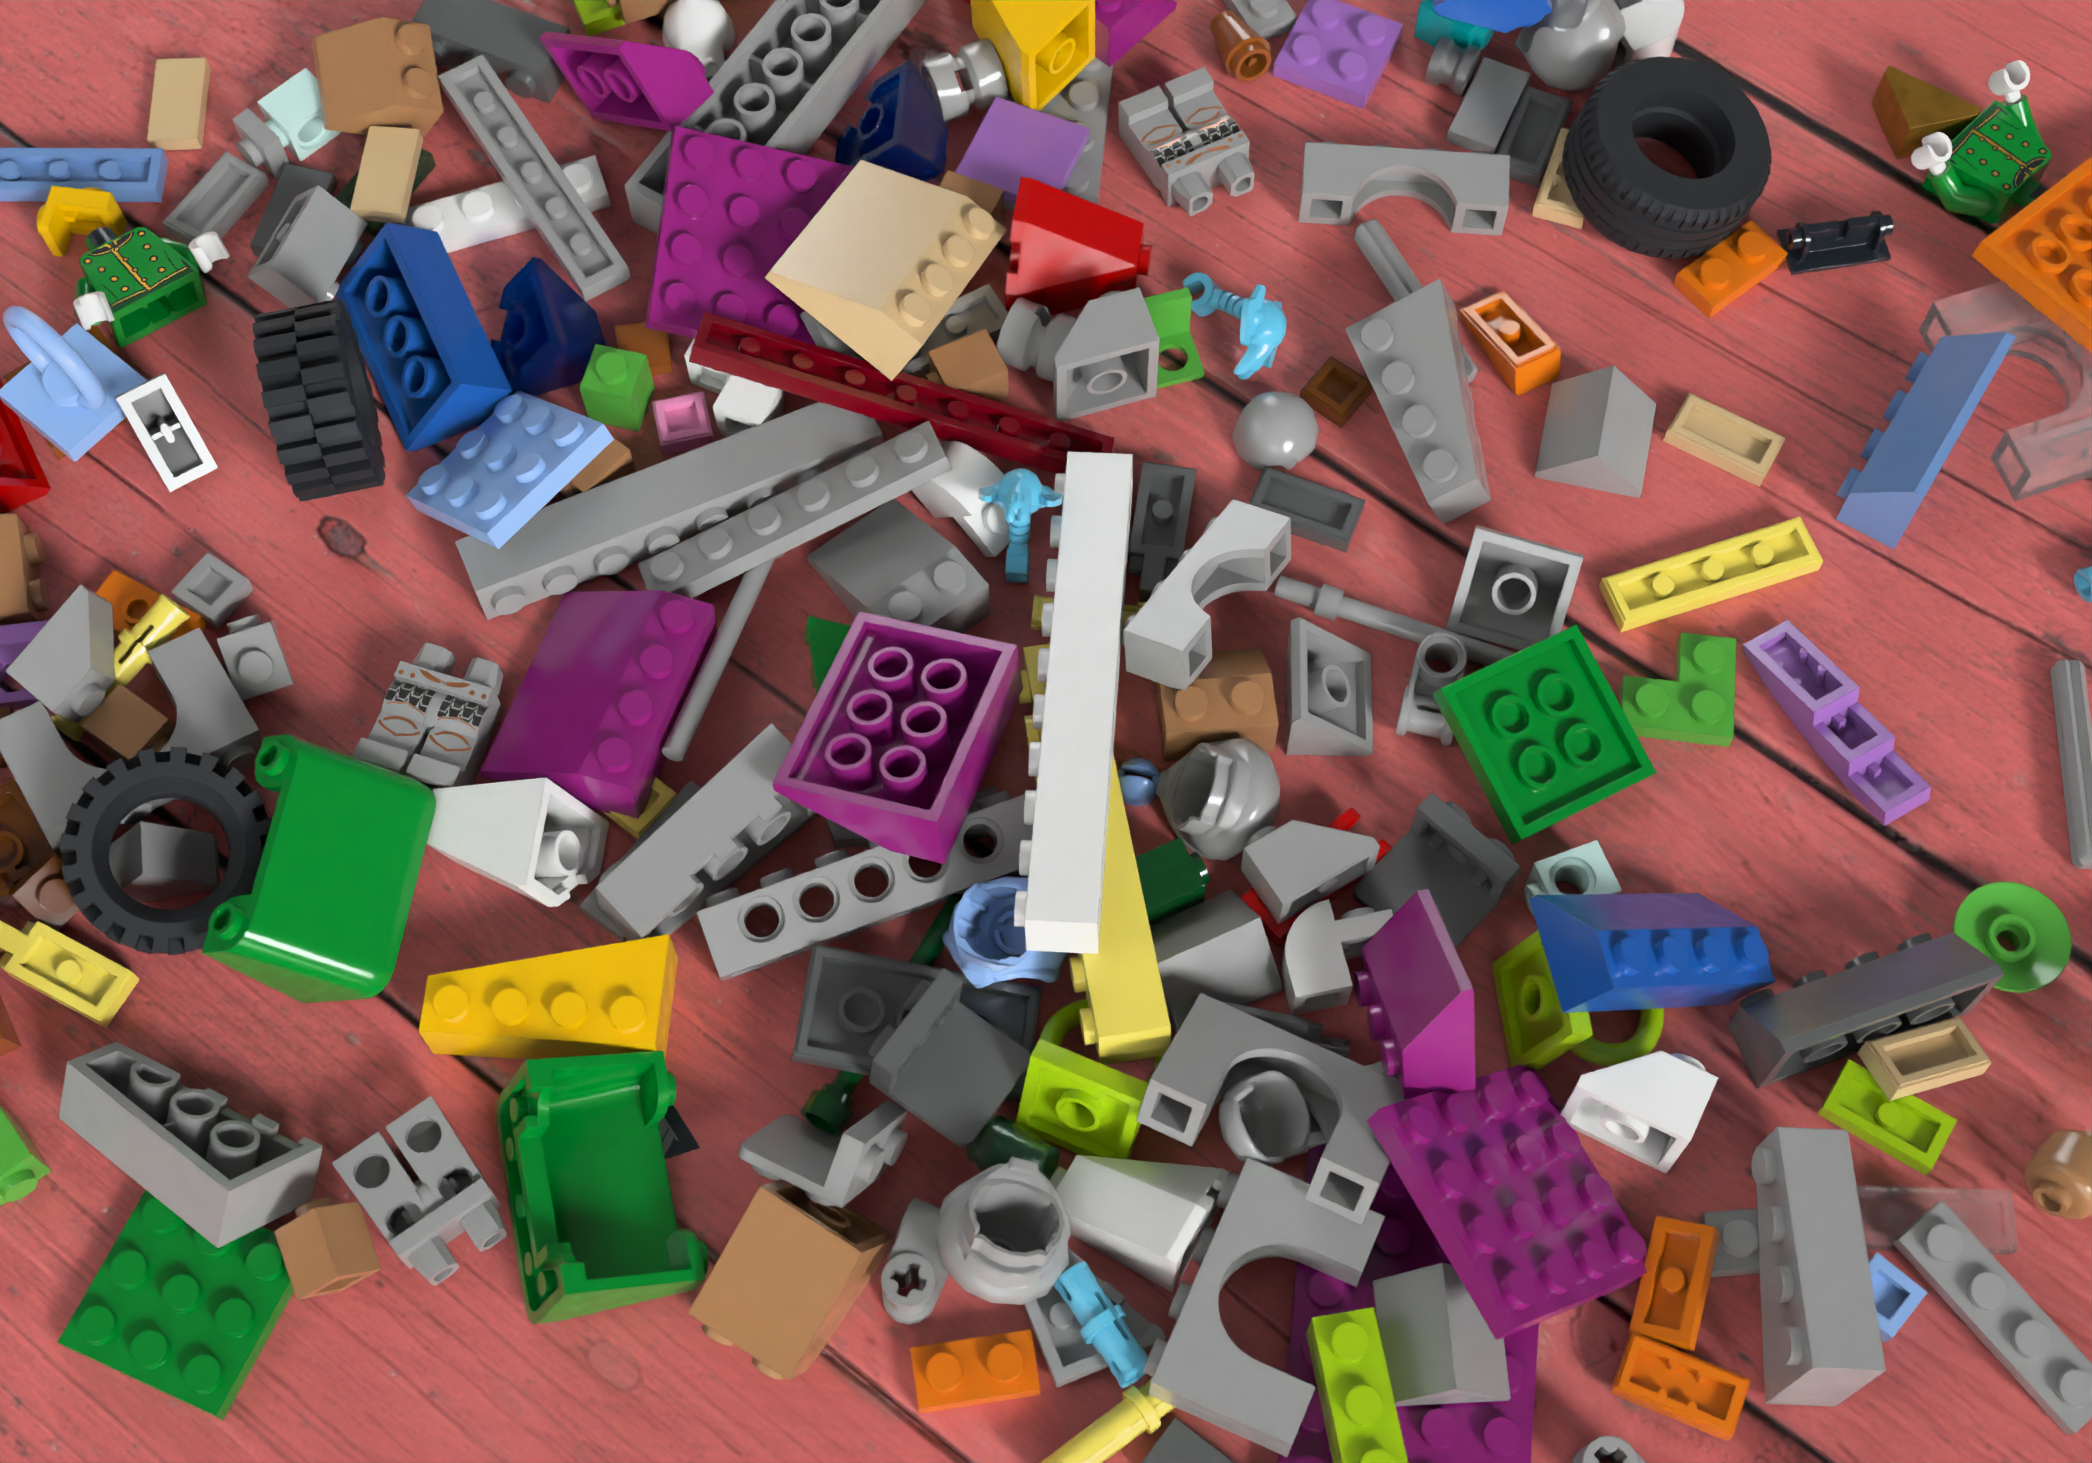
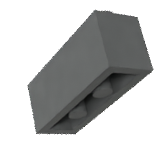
M425 0L411 21L430 25L437 67L446 66L453 69L483 54L505 88L510 89L520 97H533L547 103L552 101L565 79V76L539 37L545 32L570 34V30L566 26L491 0Z

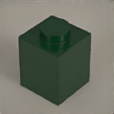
M1180 837L1135 857L1149 925L1204 901L1206 884L1210 883L1208 871L1200 855L1197 852L1189 854Z

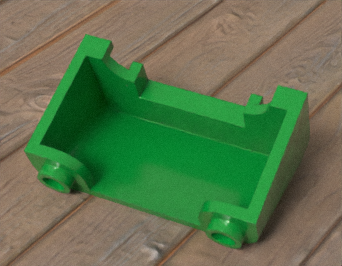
M285 734L264 737L255 759L256 780L269 791L280 793L251 895H240L230 898L213 911L209 919L208 932L202 954L301 1003L359 1000L374 997L385 988L394 972L435 813V794L429 787L412 777L301 738Z
M663 1051L526 1059L499 1095L496 1107L497 1135L524 1304L528 1318L533 1324L563 1321L691 1291L706 1280L705 1275L708 1271L709 1259L705 1243L702 1240H698L690 1229L678 1230L658 1125L664 1118L668 1106H673L675 1103L676 1081L673 1073L667 1071Z

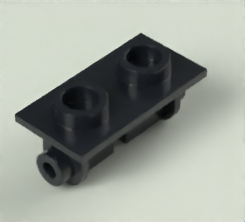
M1878 210L1872 211L1868 216L1848 218L1843 221L1835 220L1808 225L1805 222H1798L1794 228L1778 230L1777 236L1781 247L1788 253L1785 260L1790 274L1796 275L1890 261L1891 255L1885 241V236L1893 233L1894 224L1890 214L1883 215Z

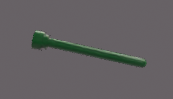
M953 894L947 899L908 962L933 966L945 947L942 937L949 930L954 907L962 899V894ZM839 1070L831 1084L824 1083L820 1090H813L800 1110L801 1115L813 1126L833 1136H840L853 1116L850 1110L854 1103L851 1095L864 1075Z

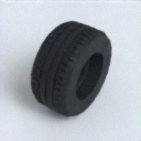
M1658 56L1627 62L1623 66H1619L1609 72L1598 83L1566 136L1562 164L1565 171L1566 184L1577 208L1590 225L1603 236L1635 253L1649 257L1677 259L1705 253L1721 243L1735 230L1765 188L1771 170L1772 152L1763 120L1755 105L1742 89L1725 75L1704 64L1684 58ZM1635 137L1651 138L1671 146L1686 158L1698 179L1682 178L1662 170L1644 155Z

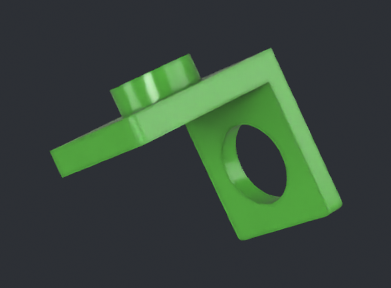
M1189 288L1144 298L1160 339L1159 354L1166 349H1177L1182 351L1187 357L1186 365L1177 371L1165 370L1158 364L1157 389L1204 377V369L1190 333L1192 296Z

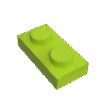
M1850 1059L1841 1068L1817 1113L1819 1116L1844 1130H1848L1849 1133L1925 1176L1933 1169L1957 1122L1955 1118L1914 1095L1889 1101L1870 1071Z

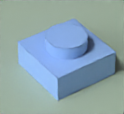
M1876 1252L1868 1261L1881 1340L1887 1343L1894 1337L1928 1292Z

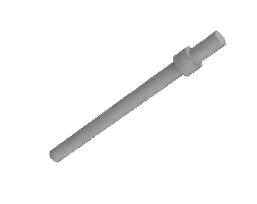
M783 554L744 573L663 746L662 753L668 759L673 761L683 760L775 559L781 558Z
M1280 575L1274 592V596L1313 608L1314 615L1335 621L1337 616L1419 644L1429 635L1448 633L1457 637L1463 643L1467 652V660L1489 666L1515 653L1344 596L1345 590L1323 584L1322 588Z

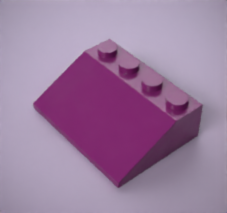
M663 590L564 593L480 770L481 776L498 782L546 777L588 808L611 814L610 811L639 819L653 792L652 785L654 780L659 778L667 760V757L662 753L663 746L717 633L714 605Z
M859 611L772 783L774 791L889 851L945 864L1023 690L1017 645Z

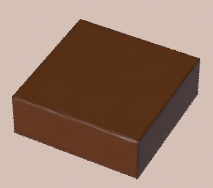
M1330 356L1301 389L1299 398L1304 399L1314 411L1342 428L1369 397L1373 387L1370 380L1333 356Z

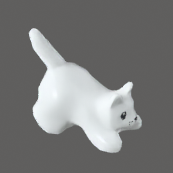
M677 0L669 5L664 14L662 42L665 47L687 50L694 54L703 64L706 70L705 78L709 82L726 62L724 50L731 49L735 41L732 19L717 0Z

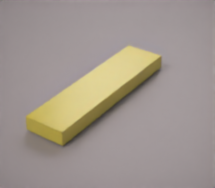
M1797 517L1601 579L1599 589L1621 633L1818 571L1823 560L1801 517Z

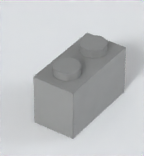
M317 185L295 196L247 277L289 308L330 301L339 289L340 284L336 281V278L340 271L356 259L363 247V243L359 239L368 223Z

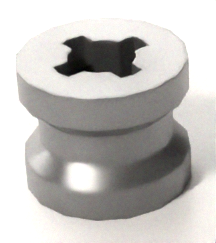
M1442 35L1431 56L1425 75V83L1431 86L1441 83L1449 86L1453 94L1464 96L1477 67L1481 52L1480 48L1472 45L1462 48L1455 45L1452 38Z

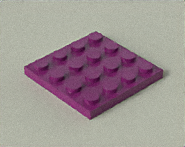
M675 126L671 134L645 328L695 338L705 311L816 346L800 316L805 310L765 279V277L855 167Z
M1522 1064L1476 1078V1089L1451 1093L1436 1090L1382 1107L1366 1120L1496 1340L1639 1281L1642 1275L1647 1273L1644 1265L1647 1249L1643 1238L1630 1224L1615 1200L1610 1185L1601 1177L1582 1147L1576 1131L1560 1115L1561 1111L1549 1094L1545 1081L1536 1073L1534 1068L1523 1067Z

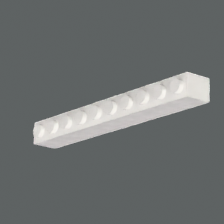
M1068 452L1066 473H1056L1054 491L1063 494L1062 503L1058 505L1063 506L1062 516L1052 515L1050 547L1057 548L1059 551L1058 559H1048L1046 591L1055 592L1054 603H1044L1042 612V636L1051 638L1050 648H1039L1038 682H1046L1045 695L1035 694L1033 728L1042 729L1041 742H1030L1029 776L1038 778L1036 791L1026 790L1024 825L1033 826L1032 840H1021L1019 875L1028 876L1027 891H1016L1014 926L1025 927L1026 950L1098 954L1133 494V454Z

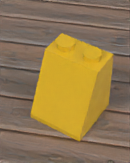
M971 0L972 27L980 40L986 38L993 44L1003 67L1007 87L1017 104L1040 111L1095 58V0Z

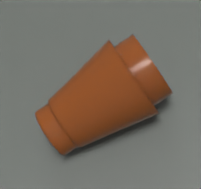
M1223 11L1216 15L1210 24V30L1213 33L1228 74L1244 82L1253 81L1261 77L1271 64L1269 43L1233 11Z

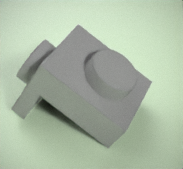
M258 613L227 623L230 634L218 638L217 642L233 686L242 701L295 683L277 634L279 628L276 620L262 623Z

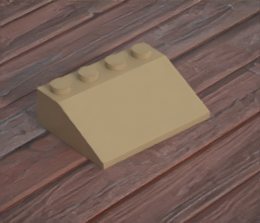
M860 160L769 271L765 279L892 381L923 346L1007 229L997 222L986 210L980 208L965 195Z

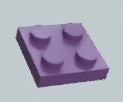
M1308 0L1274 62L1273 76L1364 109L1401 39L1403 24L1338 0Z

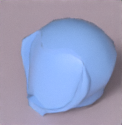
M1003 876L986 883H975L964 893L962 899L954 907L949 930L943 934L942 940L954 962L976 988H983L994 982L1017 978L1039 979L1048 983L1060 979L1061 973L1059 968L1068 953L1026 950L1025 927L1014 926L1016 891H1027L1028 878Z

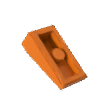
M1504 290L1460 310V317L1505 383L1516 395L1520 396L1559 377L1561 348Z

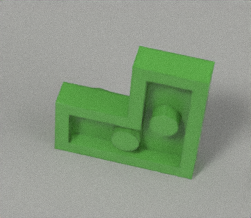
M1681 632L1676 644L1675 681L1624 675L1619 687V704L1637 737L1729 747L1734 738L1736 638Z

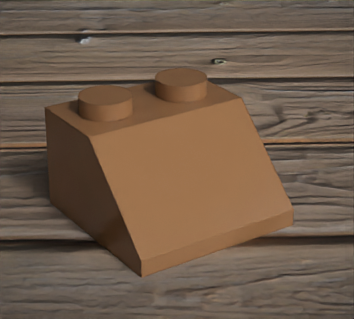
M379 17L317 35L312 40L325 130L367 135L369 126L420 129L422 138H424L442 115L443 106L430 25Z
M1261 647L1212 652L1210 662L1194 682L1187 686L1185 691L1182 689L1177 690L1154 681L1164 761L1180 760L1201 742L1209 743L1228 739L1248 738L1259 744L1265 752L1275 750L1279 720L1272 673Z

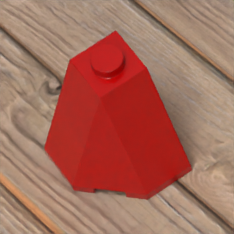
M1021 177L1012 219L1010 239L1012 247L1010 271L1007 272L1005 309L1009 312L1015 301L1022 297L1048 307L1050 315L1084 308L1088 301L1097 299L1111 291L1124 292L1137 288L1139 275H1149L1152 245L1143 244L1144 223L1035 179Z

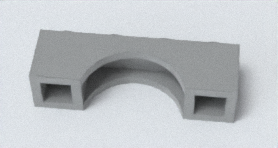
M1332 141L1321 143L1305 142L1301 171L1299 222L1349 226L1357 212L1371 201L1386 196H1408L1419 199L1436 209L1444 218L1451 233L1502 236L1509 208L1510 155L1491 154L1484 151L1474 153L1441 151L1435 148H1392L1386 145H1346Z
M1232 499L1218 517H1213L1209 521L1204 534L1191 549H1186L1183 552L1178 565L1166 580L1156 584L1150 599L1136 615H1131L1125 622L1121 633V644L1125 646L1126 671L1168 687L1185 691L1212 659L1211 616L1202 609L1213 600L1226 594L1239 591H1266L1291 560V518Z

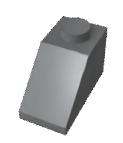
M80 584L8 667L6 672L53 713L79 723L84 716L90 715L103 702L105 691L115 681L112 604L104 597Z
M1291 820L1277 829L1274 825H1269L1253 834L1245 844L1246 847L1243 851L1240 870L1276 922L1280 924L1373 869L1380 846L1374 837Z

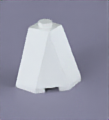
M548 778L433 789L436 807L427 845L457 864L547 907H559L571 897L569 891L578 884L590 883L600 875L609 822Z
M1076 1155L1068 1170L1062 1167L1057 1168L1050 1179V1183L1058 1193L1068 1213L1071 1235L1168 1291L1173 1292L1193 1257L1205 1226L1210 1227L1220 1209L1216 1202L1229 1172L1223 1168Z

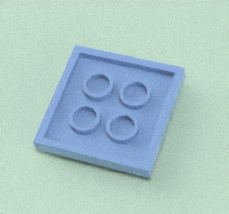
M518 390L515 394L501 400L496 405L494 413L477 429L462 436L456 445V449L440 464L427 469L420 476L418 484L405 496L417 511L499 549L609 445L614 438L603 423Z

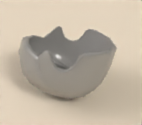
M1264 392L1255 396L1241 411L1235 422L1232 440L1237 454L1254 469L1263 471L1265 466L1278 465L1290 470L1315 449L1319 427L1313 409L1304 399L1298 398L1296 394L1287 392Z
M1270 1070L1241 1079L1223 1095V1101L1219 1109V1123L1223 1139L1239 1161L1246 1162L1247 1157L1267 1166L1280 1164L1286 1158L1302 1152L1308 1143L1311 1120L1306 1098L1295 1081L1279 1071Z

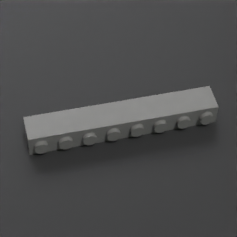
M817 402L595 487L585 493L582 492L543 507L499 549L472 536L457 540L455 543L486 619L490 620L500 615L516 613L528 604L551 595L567 593L577 585L603 575L616 574L628 565L657 555L884 443L883 434L873 418Z

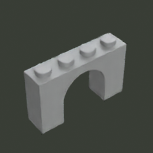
M200 627L147 651L156 676L177 712L174 732L170 740L159 752L170 751V747L187 748V753L202 756L203 752L219 758L218 763L230 770L234 767L241 773L251 768L255 764L257 753L262 745L259 729ZM38 701L0 719V753L52 850L58 856L62 853L60 850L61 835L65 832L67 825L66 816L72 803H77L83 794L82 788L92 777L97 779L107 769L91 766L75 757L63 742L43 703ZM175 798L158 799L142 804L131 811L120 822L119 826L138 823L149 816L152 810L175 800Z
M1200 993L1151 1076L1136 1121L1192 1147L1212 1109L1231 1086L1248 1076L1270 1070L1279 1071L1295 1081L1306 1098L1309 1113L1320 1125L1326 1140L1325 1151L1320 1159L1305 1199L1362 1225L1391 1162L1366 1120L1380 1108L1404 1101L1398 1082Z
M1247 1157L1241 1174L1238 1175L1229 1171L1224 1181L1216 1205L1224 1208L1225 1211L1217 1229L1205 1226L1192 1257V1260L1201 1264L1193 1285L1184 1281L1181 1282L1168 1312V1316L1177 1319L1169 1341L1159 1337L1156 1339L1143 1373L1153 1377L1150 1383V1396L1287 1457L1316 1386L1259 1362L1242 1352L1233 1343L1223 1327L1218 1306L1219 1293L1227 1279L1236 1270L1249 1262L1267 1257L1287 1258L1300 1262L1356 1287L1385 1216L1369 1209L1363 1224L1360 1225L1306 1200L1305 1197L1310 1187L1309 1183Z

